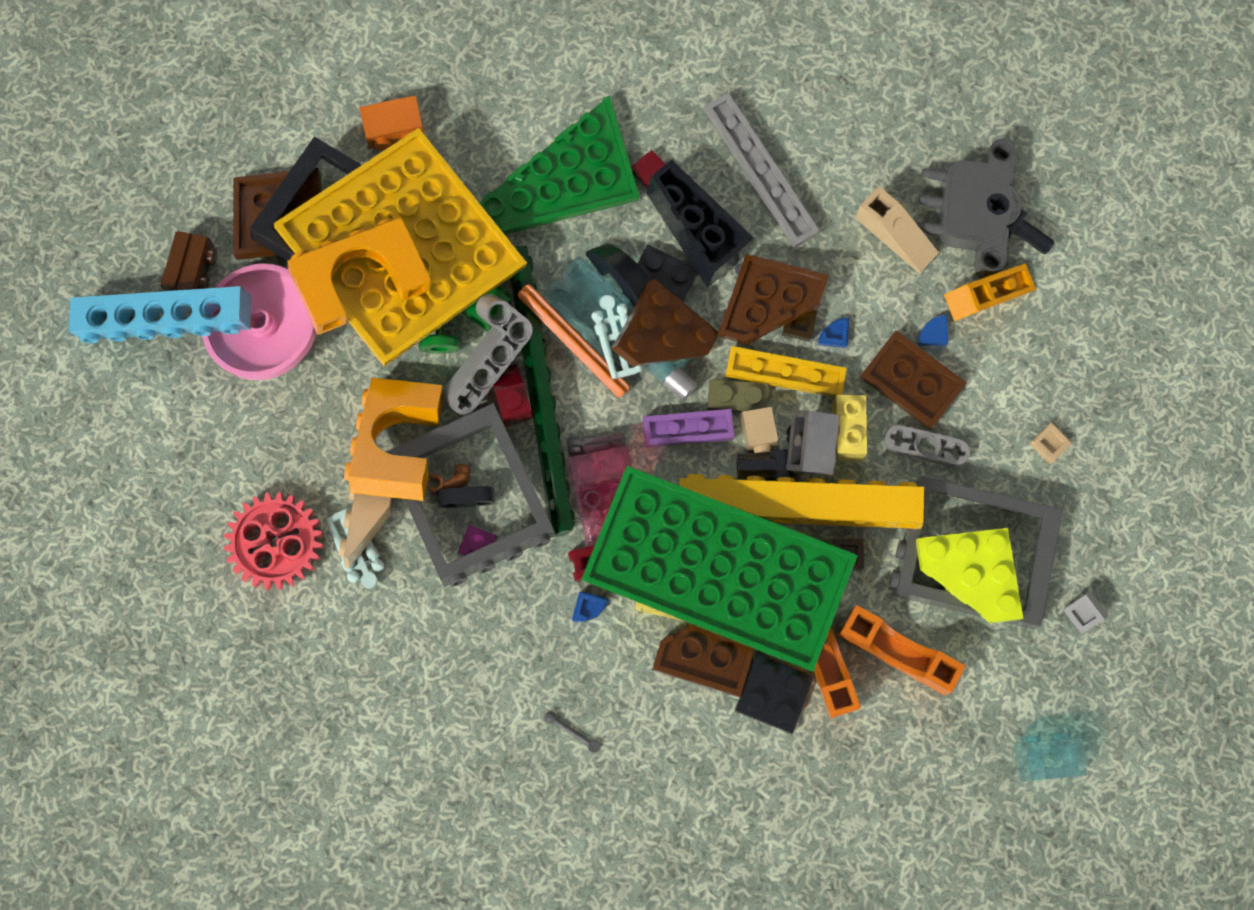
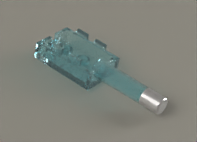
M577 256L563 271L564 281L560 285L557 281H554L541 296L606 359L599 335H596L594 327L596 323L592 319V313L599 310L603 313L604 319L608 318L607 311L602 310L600 307V299L605 295L612 296L615 300L614 316L619 315L617 312L618 305L624 303L628 306V316H630L634 309V305L580 256ZM620 320L616 321V325L618 328V332H621L622 327L620 324ZM606 323L607 335L613 334L610 323ZM615 340L609 341L610 348H612ZM673 362L651 363L643 366L682 401L686 400L697 387V383Z

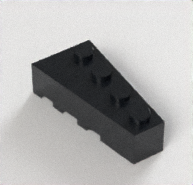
M672 159L651 176L646 194L706 287H710L748 253L754 237Z

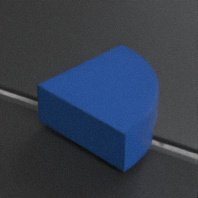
M947 315L935 317L923 327L918 337L917 346H947Z
M849 318L837 319L825 327L820 334L817 345L847 348Z
M580 591L572 621L586 622L596 618L597 615L599 616L604 611L609 599Z

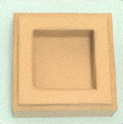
M1051 422L1029 444L1049 464H1052L1072 442Z

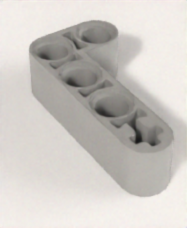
M493 294L482 296L476 305L479 317L492 328L443 390L444 402L459 414H469L478 406L532 335L533 328L529 320L510 304ZM494 305H498L497 312L490 316L491 308ZM518 322L517 330L511 333L512 326ZM500 346L499 353L493 356L494 349ZM482 369L481 376L474 380L475 373Z

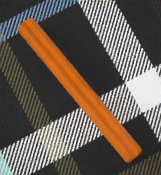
M527 284L519 291L518 297L617 397L620 398L629 390L630 384L624 378L612 379L607 361L532 285Z

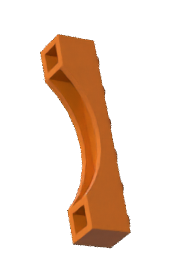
M830 627L815 666L814 675L828 717L832 719L857 711L861 707L832 627Z

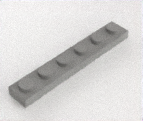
M727 93L705 105L704 112L793 248L795 249L819 235L820 230L731 95Z

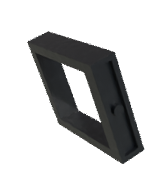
M315 136L249 228L253 241L287 261L295 253L281 235L273 229L274 223L284 214L321 159L346 174L361 166L360 163Z

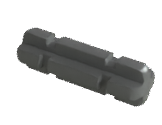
M621 431L612 432L609 436H607V433L583 436V439H579V437L567 439L569 455H579L581 451L594 453L609 451L611 447H613V450L625 447V436Z

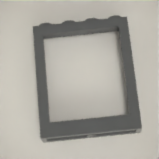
M494 403L386 451V453L392 455L425 458L492 428L535 518V524L447 564L419 501L404 499L444 587L448 585L451 587L461 585L467 581L468 576L476 572L479 574L489 572L495 568L496 563L504 559L507 561L515 560L523 555L524 550L533 546L534 548L543 547L551 541L550 538L555 536L553 527Z
M921 476L916 483L917 487H924L923 525L930 491L1041 518L1025 608L1022 610L1023 619L1003 622L1032 630L1041 627L1063 509ZM923 526L922 529L901 528L906 530L904 541L899 540L895 557L899 558L900 561L898 570L893 569L889 586L894 588L892 596L981 617L980 613L968 604L961 602L950 592L912 583L918 555L916 539L921 538Z

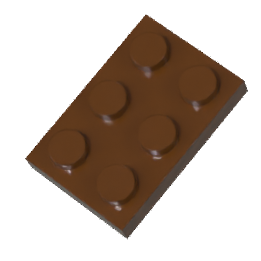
M896 330L859 377L929 430L935 426L967 383Z

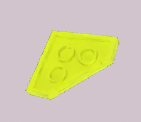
M1008 528L916 539L920 570L942 584L948 592L961 602L968 604L980 613V616L989 623H999L1023 619Z

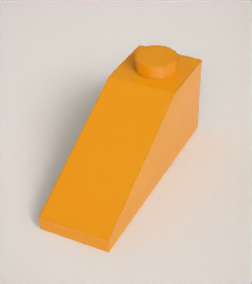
M1025 263L968 283L944 294L954 321H957L1037 289Z

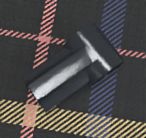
M773 450L768 452V454H737V480H747L749 476L764 477L765 481H777V478L789 477L794 478L796 482L795 471L786 470L788 450Z

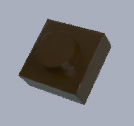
M812 310L784 325L782 336L810 342L817 311Z
M833 539L831 541L833 546L858 555L852 571L864 570L863 539Z

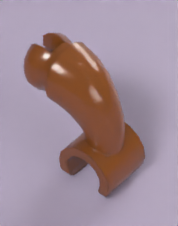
M465 464L456 465L455 473L448 481H443V478L438 474H431L429 479L439 481L440 486L437 488L427 487L430 494H438V491L441 489L464 487L471 478L470 467Z

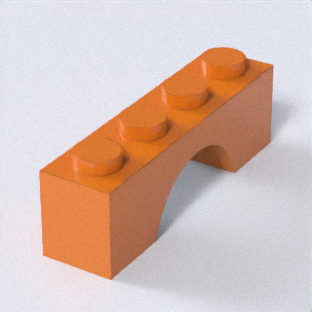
M855 605L850 610L837 634L838 637L944 696L953 692L966 665L939 650L927 648L902 636L889 627L883 619L858 605Z

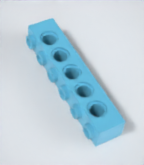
M241 286L73 297L70 298L68 332L80 338V341L84 343H97L98 339L121 342L126 341V337L151 340L156 335L180 338L183 334L187 333L197 336H209L211 332L219 331L224 334H238L239 330H250L251 295ZM221 308L220 313L213 317L214 312ZM192 310L191 315L187 319H185V315L187 314V312ZM164 312L162 318L157 321L158 315ZM135 314L134 319L129 322L130 317ZM107 316L106 321L101 324L103 318Z

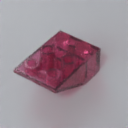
M627 445L567 458L587 547L596 544L626 466L632 467Z

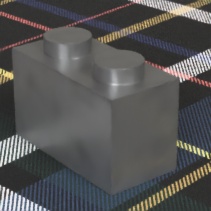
M810 410L793 411L786 470L833 475L836 464L837 436L840 431V415Z

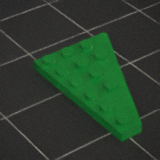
M610 96L604 97L602 102L589 113H584L578 122L571 124L555 137L554 142L543 151H538L528 163L523 164L509 175L502 185L483 197L480 205L504 235L639 201L640 196Z

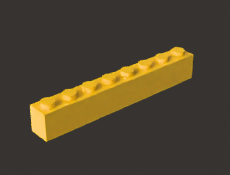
M688 474L687 478L679 479V486L774 523L922 529L924 487H917L915 482H900L899 486H888L884 481H869L868 485L856 484L854 480L843 479L838 480V483L834 484L825 483L824 479L811 478L807 482H795L794 478L780 477L777 478V481H765V478L760 476H749L747 480H735V477L730 475H719L717 479H705V476L701 474Z

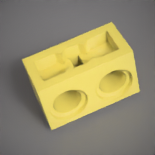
M836 395L832 402V414L840 415V431L837 436L835 452L836 461H862L867 455L866 395Z

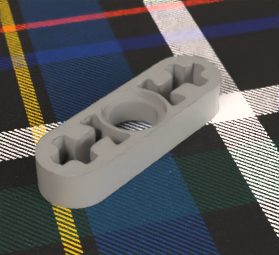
M903 425L892 426L884 435L886 449L895 454L949 467H960L970 457V448L961 439ZM899 432L904 440L910 441L912 435L916 436V439L913 442L912 450H909L908 448L911 443L902 442L899 446H896L895 440L890 439V436L893 437ZM922 439L931 440L934 444V452L931 454L921 452L919 441ZM941 442L945 443L943 449L952 450L955 446L959 447L958 451L963 456H959L957 460H954L953 454L943 452L941 457H938L937 455L941 450Z

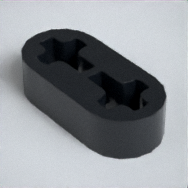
M490 486L448 488L438 491V507L440 508L495 504V489Z

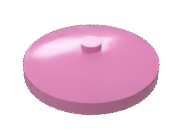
M253 264L230 273L215 288L241 286L251 295L250 330H239L238 334H224L219 331L211 332L209 336H202L209 355L227 372L247 380H267L290 371L307 355L317 333L288 269L274 264ZM221 308L214 312L213 317L220 313Z

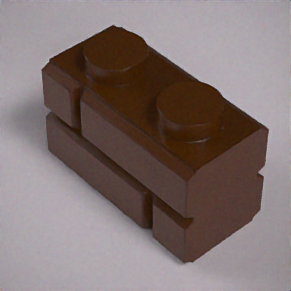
M181 231L175 232L160 284L164 291L209 288L210 277L207 273L209 266H213L217 259V249L211 239Z

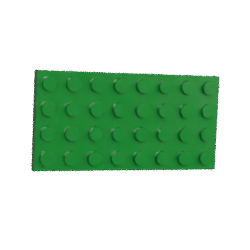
M626 466L581 580L814 672L858 555Z

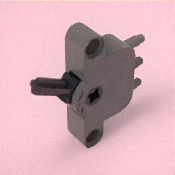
M1004 138L997 139L991 144L984 157V163L962 160L953 163L948 170L923 168L921 176L924 178L943 182L941 196L920 195L918 201L919 204L939 208L938 223L926 221L917 222V225L924 233L938 235L941 242L946 246L975 251L974 269L980 278H985L1001 271L1006 262L1008 238L1013 233L1044 255L1050 251L1055 243L1053 239L1024 220L1027 212L1022 209L1021 198L1018 192L1011 186L1014 177L1016 150L1013 143ZM994 153L1002 154L1005 159H998ZM995 206L998 210L993 211L992 208ZM984 259L992 260L996 267L987 266Z

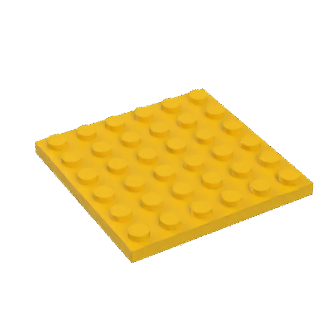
M419 128L274 223V228L296 254L300 251L306 250L311 252L319 249L323 243L329 240L340 241L348 238V235L355 230L365 229L366 231L374 228L377 223L384 219L392 218L394 220L402 218L431 279L430 291L402 302L388 271L380 263L368 258H355L346 261L339 266L332 278L333 287L346 313L347 321L383 366H386L527 265L524 258Z

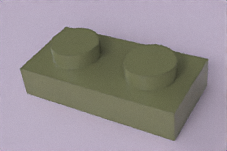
M709 380L707 411L731 409V412L742 413L743 411L767 408L768 383Z

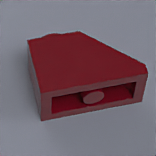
M510 365L493 385L505 427L533 419L518 365Z

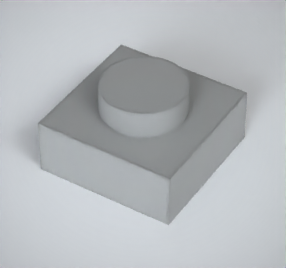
M1090 591L1063 609L1081 634L1109 616Z

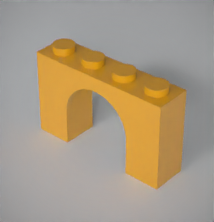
M401 217L394 220L392 218L384 219L377 223L376 227L366 231L365 229L355 230L348 235V238L340 241L329 240L314 251H300L287 261L288 272L317 335L346 324V313L333 287L332 278L339 266L348 260L368 258L380 263L388 271L402 302L430 291L431 279Z
M371 377L369 389H364L362 395L363 413H358L356 429L358 430V436L353 437L351 441L350 454L353 455L352 461L346 463L344 479L349 481L351 493L424 501L429 477L427 459L386 453L375 444V441L383 430L395 424L412 423L439 426L444 403L442 385Z

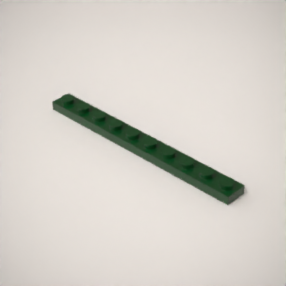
M515 246L516 250L527 262V265L510 279L515 310L529 320L533 328L530 339L522 348L549 521L554 530V537H560L573 530L575 516L569 506L570 486L569 482L565 480L564 475L565 456L560 451L559 439L561 431L559 424L555 420L556 400L550 390L551 370L546 365L547 345L541 335L540 327L542 321L518 297L519 291L527 284L532 285L537 290L531 274L533 260L531 256H528L527 246Z

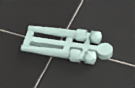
M605 295L600 299V307L602 310L607 311L608 318L604 319L603 313L598 310L592 313V319L596 323V326H594L596 335H599L607 365L614 380L634 375L643 370L642 366L629 369L627 361L619 356L623 371L616 372L609 341H616L620 334L616 321L620 320L621 327L623 328L629 318V309L626 304H620L617 306L619 315L614 316L615 300L612 296ZM606 323H610L613 334L607 335Z
M352 508L344 509L326 519L338 552L341 537L334 522L340 520L344 528L346 510L352 511ZM344 528V531H345V533H346V535H347V534H348V528ZM370 541L365 548V553L368 557L367 561H364L362 554H360L357 558L358 564L356 566L353 563L350 568H345L344 559L341 557V565L344 571H347L349 582L355 583L359 581L360 576L356 570H361L363 573L361 583L367 589L374 588L378 582L375 574L369 572L367 567L371 564L375 572H380L384 569L383 562L378 558L380 554L377 547H374L372 541Z

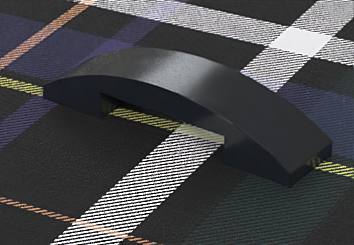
M610 243L588 250L585 255L600 275L605 276L610 273L635 307L646 285L651 281L645 271L629 255Z

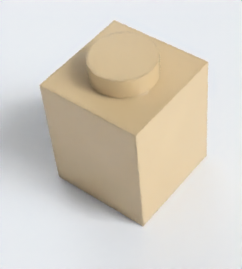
M772 407L743 411L740 422L746 452L754 451L755 454H768L778 443Z

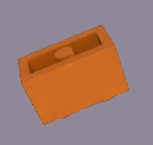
M416 95L359 107L369 149L386 150L417 128L424 134Z

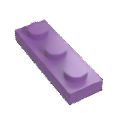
M731 409L643 416L642 418L645 448L734 440Z

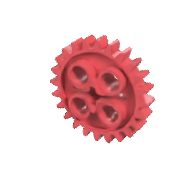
M267 492L263 502L254 496V505L250 507L245 502L242 503L245 512L241 514L234 511L233 514L238 521L236 523H227L233 529V533L224 534V538L231 541V544L223 548L226 552L233 554L226 560L230 564L238 563L232 571L236 574L244 572L241 578L244 582H248L253 578L252 586L258 588L264 582V589L270 591L273 583H275L277 589L281 591L285 581L294 587V577L298 576L300 579L306 580L303 571L307 569L314 572L315 570L310 564L311 560H321L315 553V550L323 549L324 545L317 542L316 539L323 537L324 533L314 530L321 522L318 519L310 520L315 512L312 509L304 511L306 503L302 500L295 505L296 498L293 495H290L284 501L283 494L278 492L275 500H273ZM282 515H288L289 523L287 526L276 528V520ZM259 527L261 529L259 538L249 541V531ZM295 529H299V533H298V534H296V535H289V534H291ZM273 535L278 538L276 547H272L269 544L272 542L271 537ZM293 542H300L301 548L299 553L289 556L287 554L288 546ZM261 547L254 551V553L249 554L250 549ZM267 554L272 555L270 566L260 568L259 560L261 557Z

